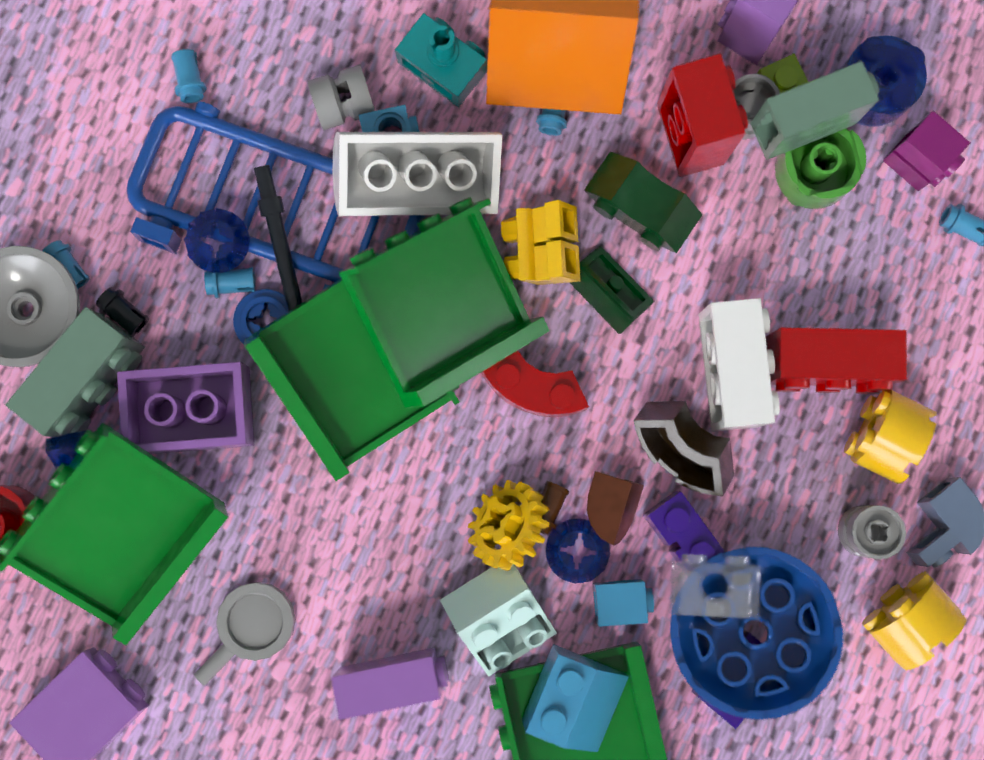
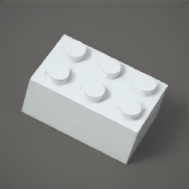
M761 298L710 303L698 315L711 432L756 428L775 423L774 415H779L780 402L777 391L771 390L770 374L775 372V359L772 349H767L765 333L770 332V317L767 308L762 309Z

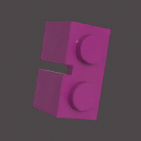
M932 111L903 137L885 157L883 162L914 189L920 191L929 183L936 187L945 177H950L965 161V158L960 154L971 142L935 111Z

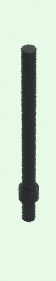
M264 165L254 168L261 200L257 202L261 217L266 218L289 312L303 303L281 215V213L285 212L282 197L276 194L270 165Z

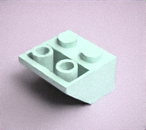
M512 564L510 571L499 567L497 569L491 567L440 599L457 634L488 677L506 668L511 662L533 648L539 647L546 640L557 634L514 564Z

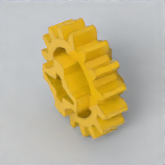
M506 480L504 488L497 484L493 485L492 496L489 497L482 494L481 499L484 504L481 508H473L472 512L477 515L476 521L468 523V528L474 530L475 534L468 539V543L476 546L473 555L482 559V563L495 569L499 567L510 571L512 564L519 567L524 566V555L527 554L533 558L536 556L533 546L536 542L544 543L545 541L544 537L539 534L541 529L549 527V522L542 519V516L549 511V508L540 503L543 495L536 492L534 488L521 481L516 484L511 480ZM519 501L522 503L521 505L515 504V502ZM495 545H500L501 549H496Z

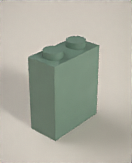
M861 61L768 98L750 123L765 159H771L856 125L879 101L877 96L879 92L878 84L873 74L866 71Z

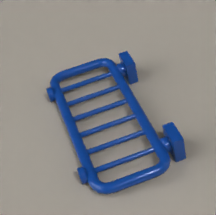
M199 101L195 110L182 106H173L158 113L151 123L128 179L126 189L128 200L133 208L151 218L150 221H146L136 217L130 232L142 243L177 254L182 239L172 230L176 226L276 262L271 243L246 235L258 206L257 201L261 199L258 185L239 232L209 222L240 143L269 152L270 154L265 165H270L271 171L277 156L307 166L284 223L287 237L314 169L333 175V158L219 119L220 110L205 102ZM183 122L196 127L164 206L146 199L143 195V186L167 128L172 123ZM206 130L229 138L233 142L201 219L172 208L203 131ZM335 203L314 257L311 258L290 250L295 269L332 282L341 279L339 272L344 269L322 262L321 259L338 217ZM426 215L409 216L404 229L407 230L409 236L419 231L417 223L424 220ZM371 216L358 253L368 249L380 216ZM325 284L323 290L330 285Z

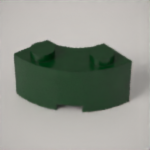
M609 152L584 189L595 201L593 208L599 214L611 220L615 217L641 235L639 237L640 241L655 251H659L663 247L677 254L703 215L685 193L659 180L638 161L613 152Z

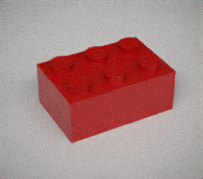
M721 53L672 67L657 102L679 178L724 165L746 134L745 129H748L746 111L743 105H737L733 90L736 88L733 70L730 65H724Z
M781 327L765 337L767 349H772L774 354L775 372L770 374L771 385H776L777 392H800V389H808L811 385L816 386V393H840V390L851 389V386H856L857 394H879L883 390H893V384L907 380V330Z

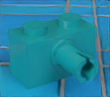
M425 13L422 14L395 49L397 62L458 108L487 72V59L484 58L485 53L479 46L469 40L464 43L454 35V30L444 20L438 17L433 20Z

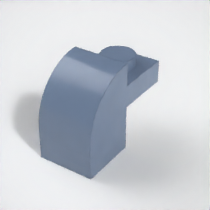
M961 477L946 478L917 502L937 528L906 552L916 565L938 567L952 557V548L961 554L971 555L976 551L984 537V510L978 498Z

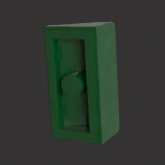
M598 246L580 261V282H569L618 334L624 332L655 302L601 246Z

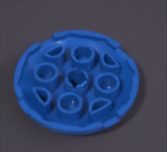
M746 547L720 553L699 566L688 577L678 593L673 606L670 624L673 653L687 683L702 699L715 708L745 719L765 720L792 714L809 705L826 689L838 668L843 649V625L839 610L831 590L823 579L798 558L788 553L765 547ZM759 621L766 627L767 638L762 644L753 645L744 638L743 629L746 623Z

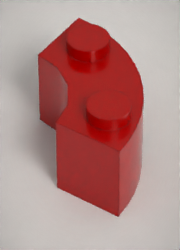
M518 350L481 372L486 382L500 398L524 412L542 417H564L580 413L589 408L572 370L561 373L540 371L528 364Z

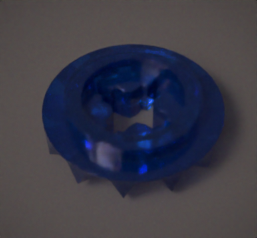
M220 208L200 212L192 222L188 223V231L183 239L188 252L187 256L199 268L211 273H224L236 268L245 259L250 245L249 232L241 218L233 212ZM217 224L219 234L228 239H233V242L220 244L218 251L215 253L213 246L201 241V239L213 236Z
M578 518L566 520L557 525L556 530H553L547 539L546 559L552 571L559 578L574 584L592 581L605 570L610 557L609 543L598 536L589 520ZM578 533H581L583 546L589 548L590 551H595V555L582 556L580 563H578V569H575L573 556L567 554L566 551H560V548L574 546L576 539H578Z

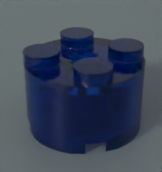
M884 35L867 38L854 50L840 68L841 70L862 61L866 71L872 73L878 84L879 92L877 96L879 101L858 122L861 125L870 127L882 126L901 117L920 98L927 80L924 52L906 40L895 36Z

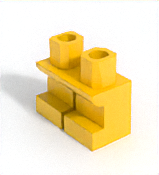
M561 200L545 202L544 206L533 209L518 208L516 209V216L501 221V236L504 242L517 243L518 255L505 257L503 260L511 279L535 285L580 282L579 246L571 244L578 242L576 206Z

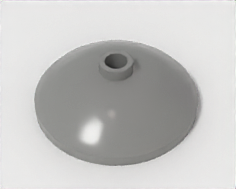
M26 246L1 248L0 365L9 367L37 365L79 315L80 300L78 289L67 268L50 254ZM31 303L34 308L33 313L25 317L23 308L26 304Z

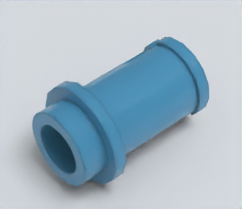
M191 49L178 50L171 55L177 80V86L174 89L175 94L180 97V101L183 103L199 102L204 98L203 93L206 92V85L200 79L197 53Z
M542 109V114L538 115L536 120L539 125V131L551 136L561 135L562 129L567 127V121L564 119L566 110Z
M953 204L948 205L939 220V225L944 227V232L947 234L957 233L981 247L984 246V220L965 211V206L962 204L957 206Z
M57 240L47 245L42 251L55 257L67 268L75 281L77 289L89 282L90 277L71 255L70 251L72 249L69 244H63L61 240Z
M216 266L212 267V271L204 272L206 294L214 295L215 298H220V294L256 291L253 267L218 270Z

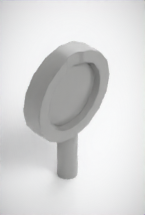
M254 582L241 585L226 596L219 607L216 621L219 638L223 644L194 673L195 678L201 684L206 685L234 655L242 659L257 661L270 658L286 646L293 635L296 619L293 605L285 593L272 584Z

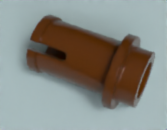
M550 481L545 483L542 492L543 499L540 502L549 508V511L542 516V519L549 522V527L540 531V533L549 535L551 529L556 530L555 520L566 496L570 492Z

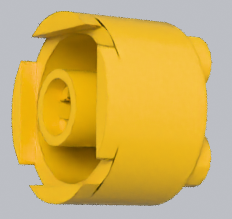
M883 390L877 398L871 395L864 403L860 412V417L864 418V421L859 431H854L849 436L844 447V453L851 456L852 462L896 484H901L910 476L903 472L908 464L911 462L918 466L926 453L936 428V423L929 420V418L937 416V413L893 390Z
M923 571L916 575L905 588L896 584L884 593L880 598L884 605L871 612L863 620L862 625L896 663L904 670H911L935 657L930 650L940 642L946 647L952 643L963 630L967 619L961 613L960 608L926 571Z

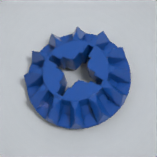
M261 289L249 293L239 302L234 312L233 326L238 339L244 345L247 337L262 329L260 325L250 322V320L262 318L264 311H266V305H268L270 316L274 319H278L288 312L283 294L270 289Z

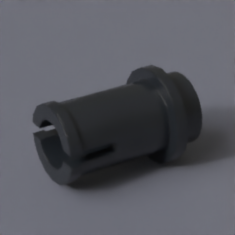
M112 287L108 288L96 301L95 305L100 308L99 313L104 316L108 315L125 329L131 337H134L147 324L149 317L123 297L124 292L122 290L116 291Z

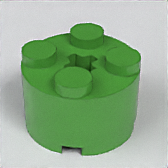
M843 129L778 155L775 163L777 184L788 201L795 206L808 209L829 207L842 199L859 182L866 167V151L862 140L853 130ZM814 160H816L817 165L824 164L825 170H822L820 166H816Z

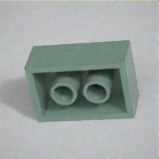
M85 307L5 406L43 436L70 440L72 437L77 438L90 425L91 418L89 416L98 405H105L116 393L117 387L114 385L118 381L117 372L135 370L142 360L140 353L145 346L134 337H131L128 332L110 318Z

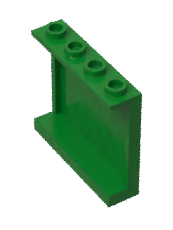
M471 197L463 199L448 207L451 212L450 215L441 219L440 214L437 213L418 222L419 231L410 236L407 230H404L385 239V249L375 253L372 247L350 257L352 266L339 272L405 408L426 406L550 331L544 317L529 318L483 219L480 209L491 204L489 198L473 203Z
M342 278L245 339L246 349L335 481L350 473L349 465L449 401H452L454 405L460 403L454 393L455 390L460 388L457 386L424 407H404Z
M102 422L95 432L88 430L81 437L74 450L78 454L69 465L62 463L55 470L48 482L52 487L44 497L36 496L29 503L22 515L25 521L16 532L12 529L8 530L0 540V572H3L10 565L111 625L112 638L127 645L224 524L228 514L223 501Z
M637 641L579 654L629 675L598 752L565 749L525 732L522 717L545 662L495 673L496 684L489 685L494 710L502 709L505 725L498 726L503 751L511 749L513 760H667L642 647Z

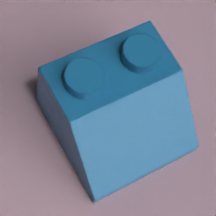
M553 644L522 717L525 732L565 749L598 752L629 675Z

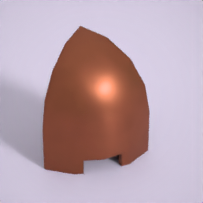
M595 471L588 494L587 513L592 528L601 539L614 546L624 538L632 524L644 485Z

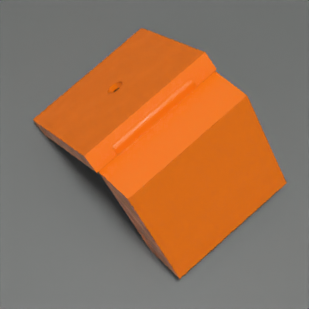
M491 0L486 104L621 115L639 20V0Z

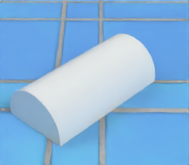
M336 132L333 145V191L337 213L339 216L435 215L437 213L440 215H450L449 206L471 197L473 203L490 199L491 204L480 209L481 214H498L502 134L500 132Z

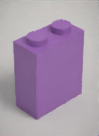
M93 647L82 651L9 723L43 760H94L149 705L143 700L145 693L142 688L131 679L125 680L115 670L117 663L113 657L102 649L97 651Z
M434 647L340 667L331 677L339 720L440 699L443 687L448 686L447 681L449 680L445 656L437 657L436 648Z

